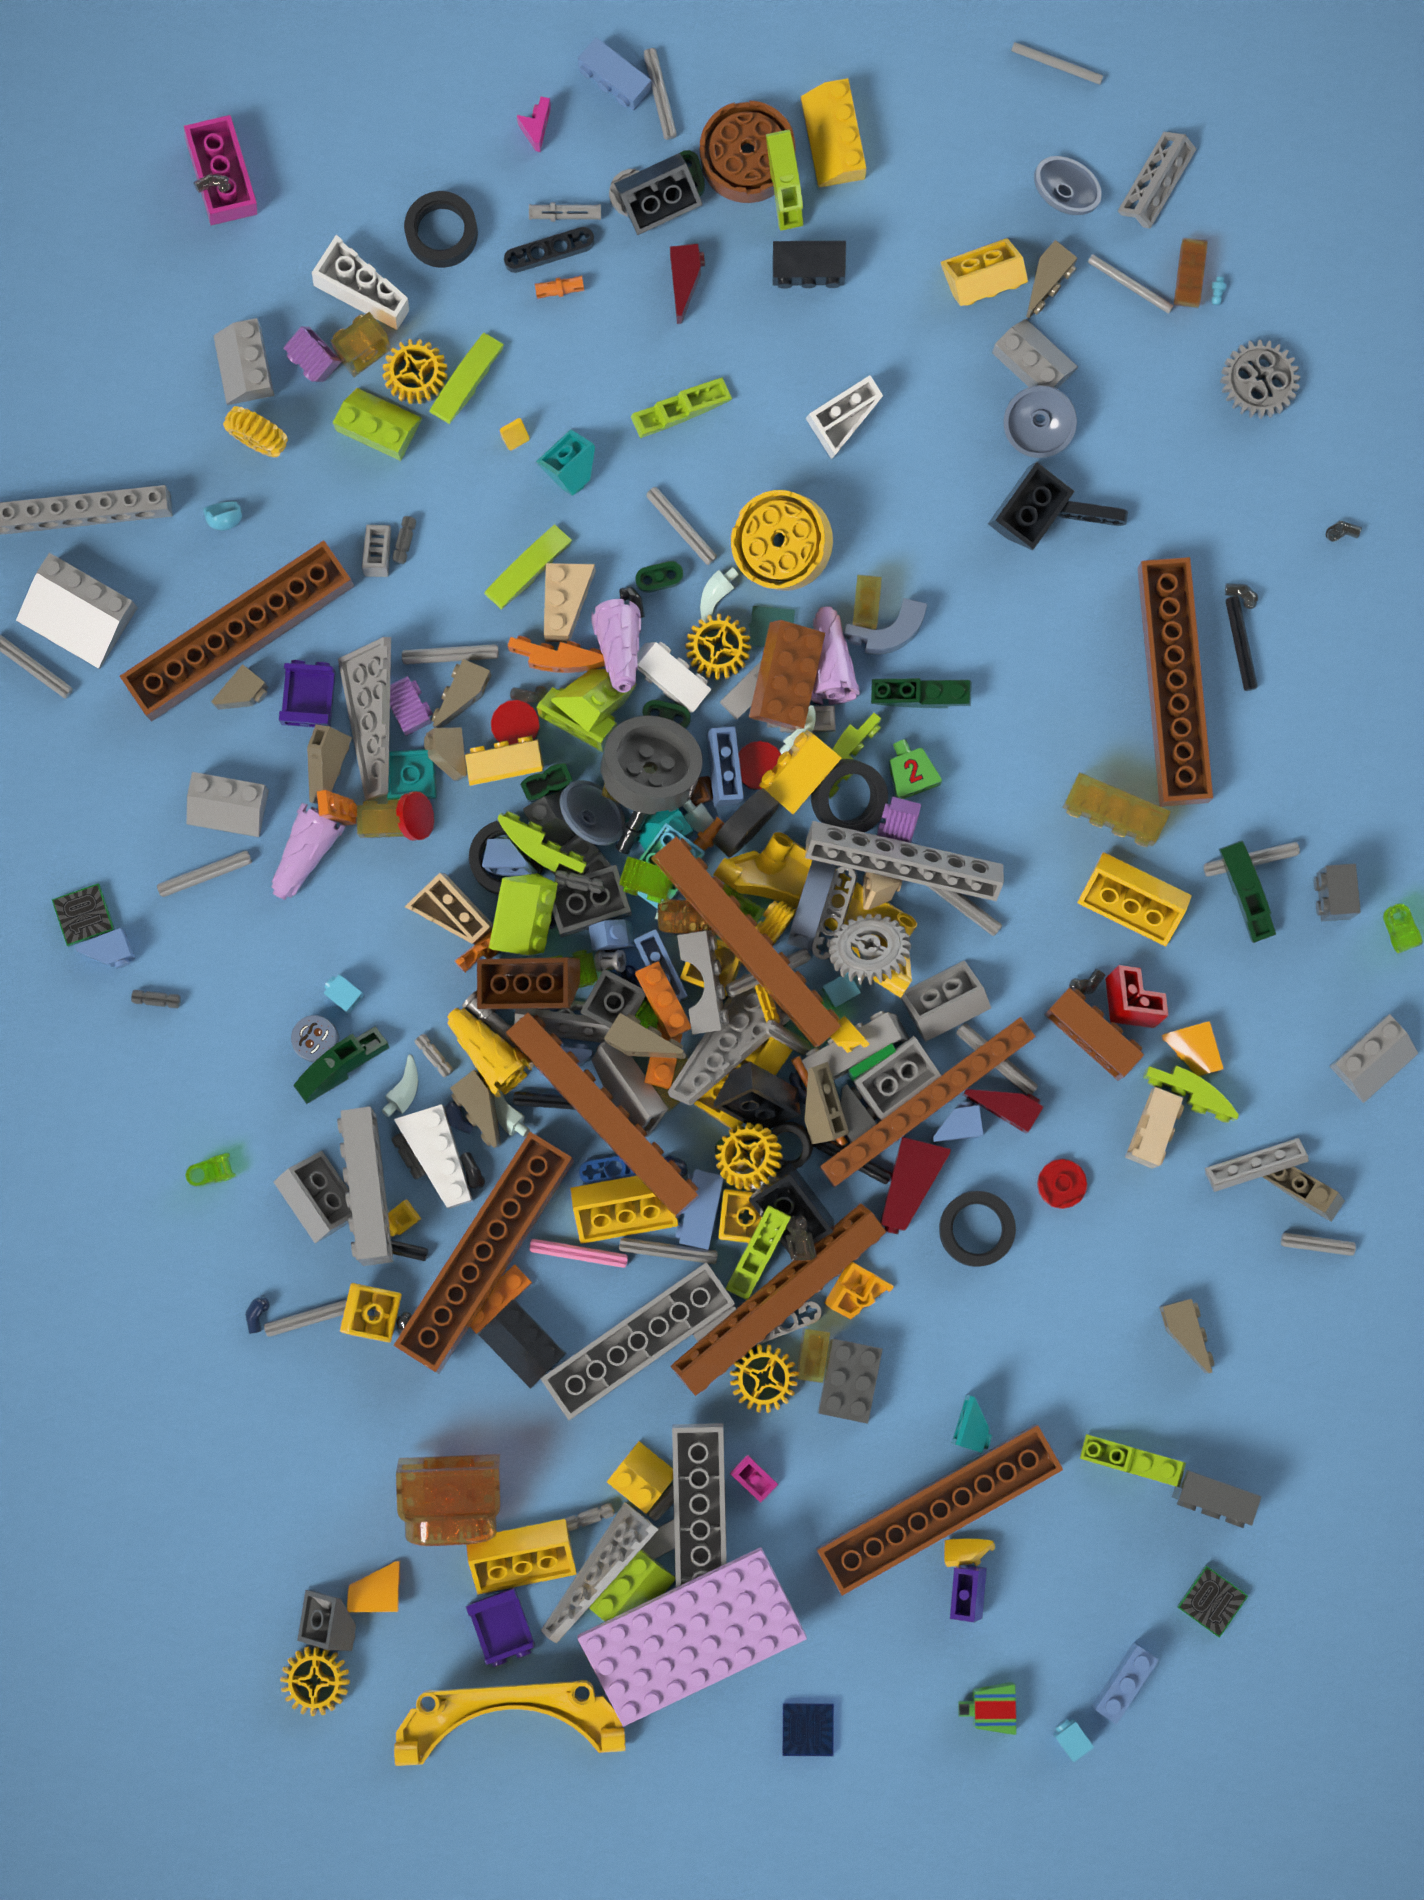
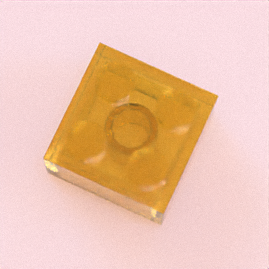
M370 312L357 316L353 320L352 325L346 329L338 330L333 335V339L330 340L335 354L342 360V364L353 378L392 349L387 333Z

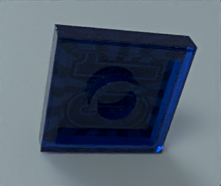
M783 1703L782 1756H833L834 1704Z

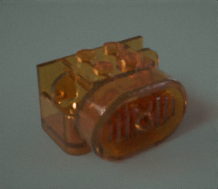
M500 1454L399 1458L396 1470L397 1512L400 1519L405 1522L406 1540L421 1546L478 1544L493 1539L497 1533L496 1516L500 1511L501 1503Z

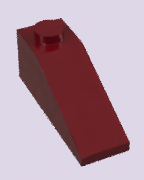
M698 244L670 246L677 324L683 322L701 276V267L705 266L704 252H699Z
M966 1089L962 1094L1025 1134L1030 1131L1043 1109V1106L1039 1104L1041 1100L1030 1093L1025 1096L1019 1093Z

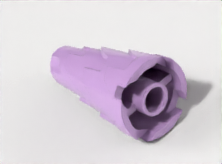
M612 599L602 602L595 607L596 613L593 614L592 612V626L594 634L598 638L606 672H609L612 687L619 692H628L635 685L641 615L639 608L633 602L629 601V606L624 604V599Z
M832 607L819 608V612L815 614L813 619L814 630L824 632L825 638L811 700L822 705L823 699H829V705L846 703L856 699V694L860 695L855 678L852 659L849 656L847 642L843 635L840 615H837V611L833 610Z
M302 803L297 811L298 815L293 824L282 860L272 880L273 894L283 900L296 895L309 873L331 848L338 836L342 835L346 827L344 824H340L338 828L335 827L338 822L319 816V810L314 807L305 811L308 806L305 803Z

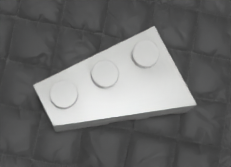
M871 376L858 382L806 417V420L831 459L883 397Z
M645 643L637 652L638 670L646 676L645 680L650 684L653 682L664 691L663 694L676 704L685 707L689 712H694L711 691V688L706 685L708 681L700 674L696 673L694 675L689 671L688 668L690 666L679 657L675 659L670 654L671 649L664 643Z

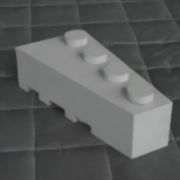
M880 1011L870 1017L871 1022L865 1025L859 1023L854 1026L870 1044L867 1047L863 1048L860 1044L847 1053L842 1046L838 1047L830 1039L828 1046L821 1050L819 1047L806 1053L807 1058L801 1061L807 1072L811 1067L828 1062L834 1081L848 1074L851 1067L859 1064L887 1045L895 1044L899 1041L904 1044L910 1038L898 1015Z

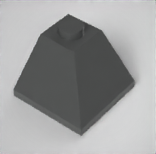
M562 791L544 796L523 808L529 821L543 827L541 831L546 833L542 841L543 843L547 844L549 840L563 846L576 835L567 825L561 812L560 796Z
M603 969L580 1013L611 1028L619 1013L627 1016L628 1013L635 1016L646 995L642 988Z
M305 1590L297 1641L327 1650L352 1651L356 1624L342 1600L319 1592Z

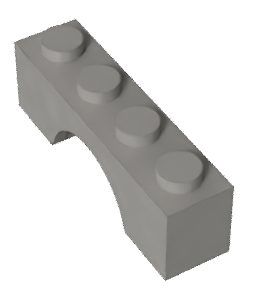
M712 930L677 935L681 960L697 967L704 980V992L700 1001L689 1009L692 1034L727 1029L726 1024H729V1015L727 1009H724L722 999H725V990L723 984H720L719 981L721 964L719 960H716L715 950L718 948L716 936L712 935Z

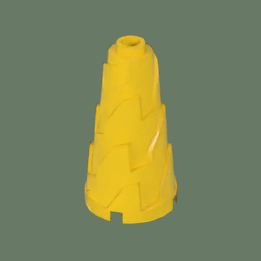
M455 1008L447 1016L449 1019L447 1024L458 1038L457 1041L469 1055L474 1066L483 1076L484 1082L496 1097H501L500 1090L506 1095L527 1077L524 1071L526 1067L532 1070L533 1063L518 1048L511 1046L492 1031L482 1020H478L465 1008L461 1010Z

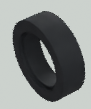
M447 191L430 192L419 197L406 213L404 231L407 243L414 256L424 264L437 268L451 267L464 261L474 250L478 238L477 223L472 208L462 197ZM437 209L453 211L464 222V233L460 241L453 247L445 250L429 248L418 236V227L423 217Z
M854 759L840 760L811 793L812 808L821 823L864 833L877 825L882 818L885 804L888 803L887 786L880 773L873 767ZM849 774H858L866 780L870 789L868 806L858 817L851 820H840L834 816L830 809V790L841 777Z
M764 788L760 789L728 819L712 842L728 858L732 857L762 829L776 812L780 803Z
M494 821L484 826L472 840L469 849V864L479 884L489 892L499 895L502 881L491 877L482 867L483 852L486 848L487 840L507 835L499 821ZM531 858L530 862L537 870V873L541 875L543 866Z
M971 1191L956 1197L943 1211L939 1223L940 1239L947 1253L959 1263L972 1267L986 1266L999 1261L1010 1250L1016 1234L1015 1219L1008 1205L998 1196L985 1191ZM980 1204L987 1206L1000 1219L1002 1227L1001 1237L996 1246L986 1253H970L964 1250L955 1240L953 1234L955 1217L960 1210L968 1205Z

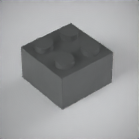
M1356 864L1328 865L1316 873L1317 876H1314V889L1318 891L1319 901H1316V913L1318 916H1321V922L1351 920L1361 913Z

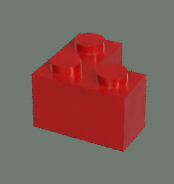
M1118 965L1105 978L1110 1023L1155 1028L1168 1017L1166 993L1145 991L1143 989L1141 968Z

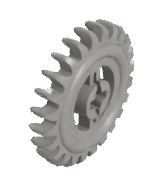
M867 914L864 919L860 915L857 916V921L853 919L848 920L849 925L842 924L840 926L841 931H836L834 933L835 938H832L830 941V961L834 964L835 970L839 971L840 969L842 977H845L846 973L849 972L850 982L857 975L860 985L864 977L868 978L870 985H872L874 976L878 978L880 983H882V974H886L889 979H892L891 969L899 974L900 968L898 964H902L905 967L906 960L904 957L910 958L909 950H911V944L905 928L899 926V922L896 920L891 922V918L888 916L882 919L880 914H877L875 918H872L871 914ZM875 935H879L888 943L887 948L881 946L879 938ZM852 946L859 949L860 958L853 954Z

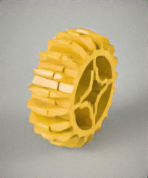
M411 339L408 340V346H404L400 342V350L392 348L391 352L394 356L386 355L385 357L388 363L383 364V370L386 372L382 376L384 380H387L385 383L386 388L392 389V396L399 394L398 398L401 402L406 397L409 404H412L414 399H417L418 404L421 405L422 398L426 397L427 401H431L430 394L433 393L438 396L439 391L437 387L444 388L445 384L442 380L448 378L447 373L444 372L448 369L447 364L443 363L445 361L444 355H438L439 349L437 347L431 349L432 345L430 342L423 346L420 339L416 345H413ZM412 356H422L428 360L423 359L419 361L415 360ZM405 360V368L400 371V374L396 375L398 366ZM410 364H412L413 368L416 369L417 372H419L418 375L420 380L413 372H411L412 368ZM434 368L431 380L425 384V376ZM414 383L418 388H409L402 384Z
M234 406L227 413L223 423L225 430L235 439L256 452L258 451L269 457H278L284 451L288 441L287 435L277 425L243 407Z
M717 614V620L713 621L711 615H708V623H705L702 619L698 620L701 628L693 625L691 630L695 634H687V639L691 642L686 643L685 648L692 651H689L686 656L689 659L694 658L690 663L692 667L700 665L697 673L701 674L704 670H707L706 678H710L711 673H715V679L719 680L720 673H724V677L728 679L730 670L733 674L737 675L738 669L736 665L744 668L745 663L741 659L749 660L750 655L745 652L751 650V645L745 644L750 641V636L743 635L746 632L745 627L737 629L739 626L738 620L731 624V616L727 615L725 621L721 620V614ZM721 629L715 637L706 636L703 638V635L707 632ZM727 632L736 638L739 649H735L733 645L727 643ZM722 638L723 650L720 648V651H717L715 655L713 644L720 643ZM698 644L703 645L704 649L711 653L709 662L700 655ZM734 656L731 661L725 664H717L721 657Z
M748 1122L745 1128L742 1125H737V1132L729 1129L731 1136L729 1138L722 1136V1140L725 1143L724 1145H717V1149L721 1153L715 1155L716 1159L720 1161L716 1166L717 1169L721 1170V1177L727 1179L729 1185L735 1184L737 1189L744 1187L750 1191L753 1185L760 1189L762 1181L765 1184H769L768 1177L770 1175L776 1177V1173L773 1171L774 1168H781V1164L776 1160L783 1158V1155L778 1152L782 1147L779 1143H776L778 1140L777 1136L771 1134V1130L768 1128L763 1129V1126L760 1124L753 1126ZM752 1139L760 1140L758 1143L754 1142L750 1145L744 1143ZM736 1149H737V1154H736V1156L733 1158V1155H734V1153H735V1151H736ZM745 1150L750 1153V1157H751L750 1159L752 1160L753 1163H751V1162L749 1161V1159H748V1157H747L748 1154L745 1152ZM765 1155L764 1161L761 1164V1159ZM748 1168H752L754 1170L753 1172L748 1174L738 1173L739 1171H744Z
M759 1344L757 1345L758 1353L754 1354L751 1348L748 1351L750 1356L748 1358L746 1356L741 1358L744 1360L742 1364L737 1361L733 1364L739 1367V1371H731L730 1375L738 1376V1380L730 1381V1385L738 1384L739 1389L734 1390L733 1394L737 1395L742 1392L744 1396L739 1399V1402L743 1403L747 1398L749 1400L747 1409H751L753 1403L757 1404L756 1412L761 1411V1405H766V1412L769 1413L771 1412L770 1404L774 1403L775 1408L779 1410L780 1405L777 1401L781 1399L785 1404L789 1402L784 1395L786 1393L791 1396L794 1395V1392L788 1388L789 1385L797 1386V1382L790 1381V1377H795L798 1374L796 1371L789 1372L788 1368L793 1367L795 1364L790 1362L786 1365L784 1361L789 1357L787 1353L780 1358L778 1356L781 1352L780 1348H777L773 1354L770 1353L771 1345H767L766 1352H762V1346ZM756 1358H770L762 1370H755L748 1366ZM776 1362L783 1368L785 1374L784 1385L776 1381L772 1376ZM770 1366L768 1378L776 1383V1385L771 1383L766 1385L765 1383V1386L761 1385L757 1391L760 1380L756 1375L752 1374V1371L757 1374L759 1372L763 1374V1371H767ZM743 1372L755 1379L756 1385L751 1395L744 1388ZM766 1387H773L780 1391L778 1395L771 1399H758L760 1393Z
M307 1646L304 1648L305 1656L298 1650L295 1652L297 1660L292 1657L287 1660L292 1668L285 1666L282 1669L289 1676L281 1677V1682L288 1683L287 1686L281 1688V1691H290L291 1694L285 1700L288 1702L293 1698L296 1702L292 1705L293 1709H296L301 1704V1714H305L307 1709L310 1708L311 1716H315L317 1708H319L321 1715H325L326 1705L333 1711L336 1708L333 1700L338 1704L343 1702L342 1697L338 1694L346 1695L348 1693V1690L341 1686L350 1683L349 1679H342V1676L349 1673V1669L340 1670L345 1661L343 1659L338 1663L335 1662L339 1655L337 1652L329 1657L330 1650L324 1649L321 1654L320 1647L315 1646L314 1653H312L310 1647ZM312 1660L310 1673L296 1676L300 1665ZM320 1661L326 1663L332 1669L335 1677L323 1673ZM314 1674L318 1675V1678L323 1681L316 1686V1689L312 1685L313 1683L307 1680L311 1679ZM296 1684L305 1686L308 1689L310 1700L300 1694ZM335 1685L333 1693L329 1698L318 1701L322 1687Z

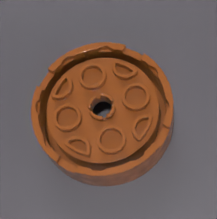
M751 100L737 104L733 102L715 112L703 128L700 139V164L703 175L709 185L721 196L740 203L760 202L774 196L766 134L790 130L794 152H796L794 133L787 119L772 106ZM746 143H750L755 149L754 152L743 153L741 147Z

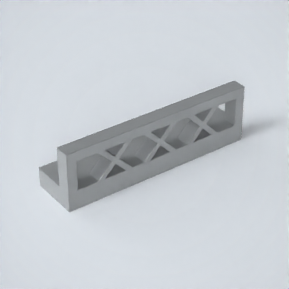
M1163 132L1118 209L1120 215L1136 218L1143 228L1150 229L1196 151L1195 146L1185 134ZM1168 140L1174 141L1170 147L1164 150ZM1162 160L1160 166L1152 170L1154 164ZM1151 180L1147 187L1142 190L1140 189L1143 183ZM1139 200L1135 209H1129L1133 202Z
M573 1001L570 1008H559L560 1010L557 1012L550 1011L548 1008L516 1009L515 1023L529 1012L532 1017L535 1015L540 1017L546 1024L543 1029L549 1035L554 1033L560 1038L603 1043L605 1042L604 1037L610 1029L583 1014H574L573 1011L582 1010L585 1002Z

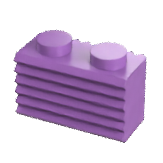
M301 326L283 347L288 353V359L296 365L299 364L304 370V376L312 382L326 381L342 362L325 342L307 326Z
M408 676L390 685V707L405 736L431 724L429 716L433 715L428 703H422L418 697L422 692L416 680L411 682Z
M892 797L891 804H885L882 818H885L886 821L885 823L880 822L877 836L911 843L921 804Z

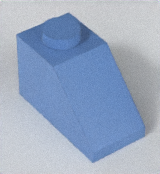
M499 836L498 839L487 840L482 867L493 876H520L537 873V870L527 856L512 842L511 838Z
M625 919L606 920L589 926L592 951L636 948L633 923Z
M122 928L74 946L77 952L108 966H116L117 969L129 965V960L135 959L127 934Z
M973 1102L959 1103L958 1108L952 1110L934 1134L932 1143L983 1136L979 1105L973 1106Z

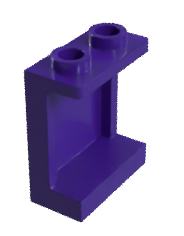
M291 660V663H284L282 711H279V722L281 725L315 728L317 724L331 727L335 669L327 662H315V665H307L305 661Z
M515 1587L467 1604L466 1610L468 1615L471 1616L485 1656L484 1661L486 1665L492 1663L493 1667L508 1662L507 1657L516 1654L517 1658H521L532 1653L531 1648L535 1647V1642Z

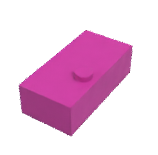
M231 115L185 125V140L210 225L257 215L256 199Z

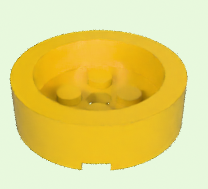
M773 490L754 497L741 509L735 527L732 528L731 548L737 566L748 579L766 588L791 591L810 584L823 572L831 556L833 534L826 514L814 501L791 491ZM778 533H782L785 536L781 547L775 546L773 541Z

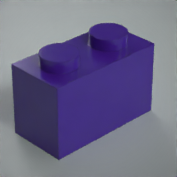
M971 1565L954 1567L950 1619L973 1623L983 1619L987 1568Z

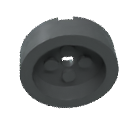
M638 716L622 722L610 733L605 744L600 772L607 791L623 806L645 814H656L657 811L665 810L671 812L683 806L692 797L702 769V753L692 734L678 723L658 716ZM654 766L656 772L650 774L643 768Z

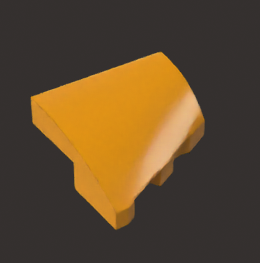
M1210 1021L1161 1035L1162 1040L1169 1044L1177 1053L1176 1055L1197 1076L1224 1069Z
M852 1261L844 1268L824 1303L832 1310L852 1319L860 1313L862 1308L875 1303L876 1297L886 1290L890 1292L894 1286Z
M395 1561L350 1584L347 1597L348 1612H398L400 1561Z

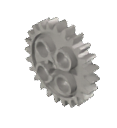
M1259 340L1255 347L1249 341L1247 349L1240 345L1238 348L1239 353L1232 351L1230 355L1232 359H1226L1224 364L1227 367H1223L1221 371L1226 376L1221 378L1220 383L1227 385L1223 387L1222 392L1230 393L1226 401H1235L1232 406L1233 409L1238 406L1242 407L1240 414L1248 410L1250 418L1256 412L1259 418L1262 419L1266 412L1271 418L1274 410L1280 414L1283 410L1282 406L1288 408L1291 404L1289 400L1295 399L1296 394L1294 392L1298 391L1300 387L1295 383L1300 380V376L1294 375V373L1298 371L1299 366H1291L1295 358H1286L1288 350L1282 353L1279 352L1280 344L1273 349L1271 348V341L1266 346H1263L1262 341ZM1259 360H1266L1270 366H1261ZM1238 372H1246L1249 375V379H1242ZM1256 378H1264V382L1262 380L1257 381ZM1274 379L1279 380L1282 383V387H1275L1271 381ZM1251 392H1259L1262 399L1253 398Z

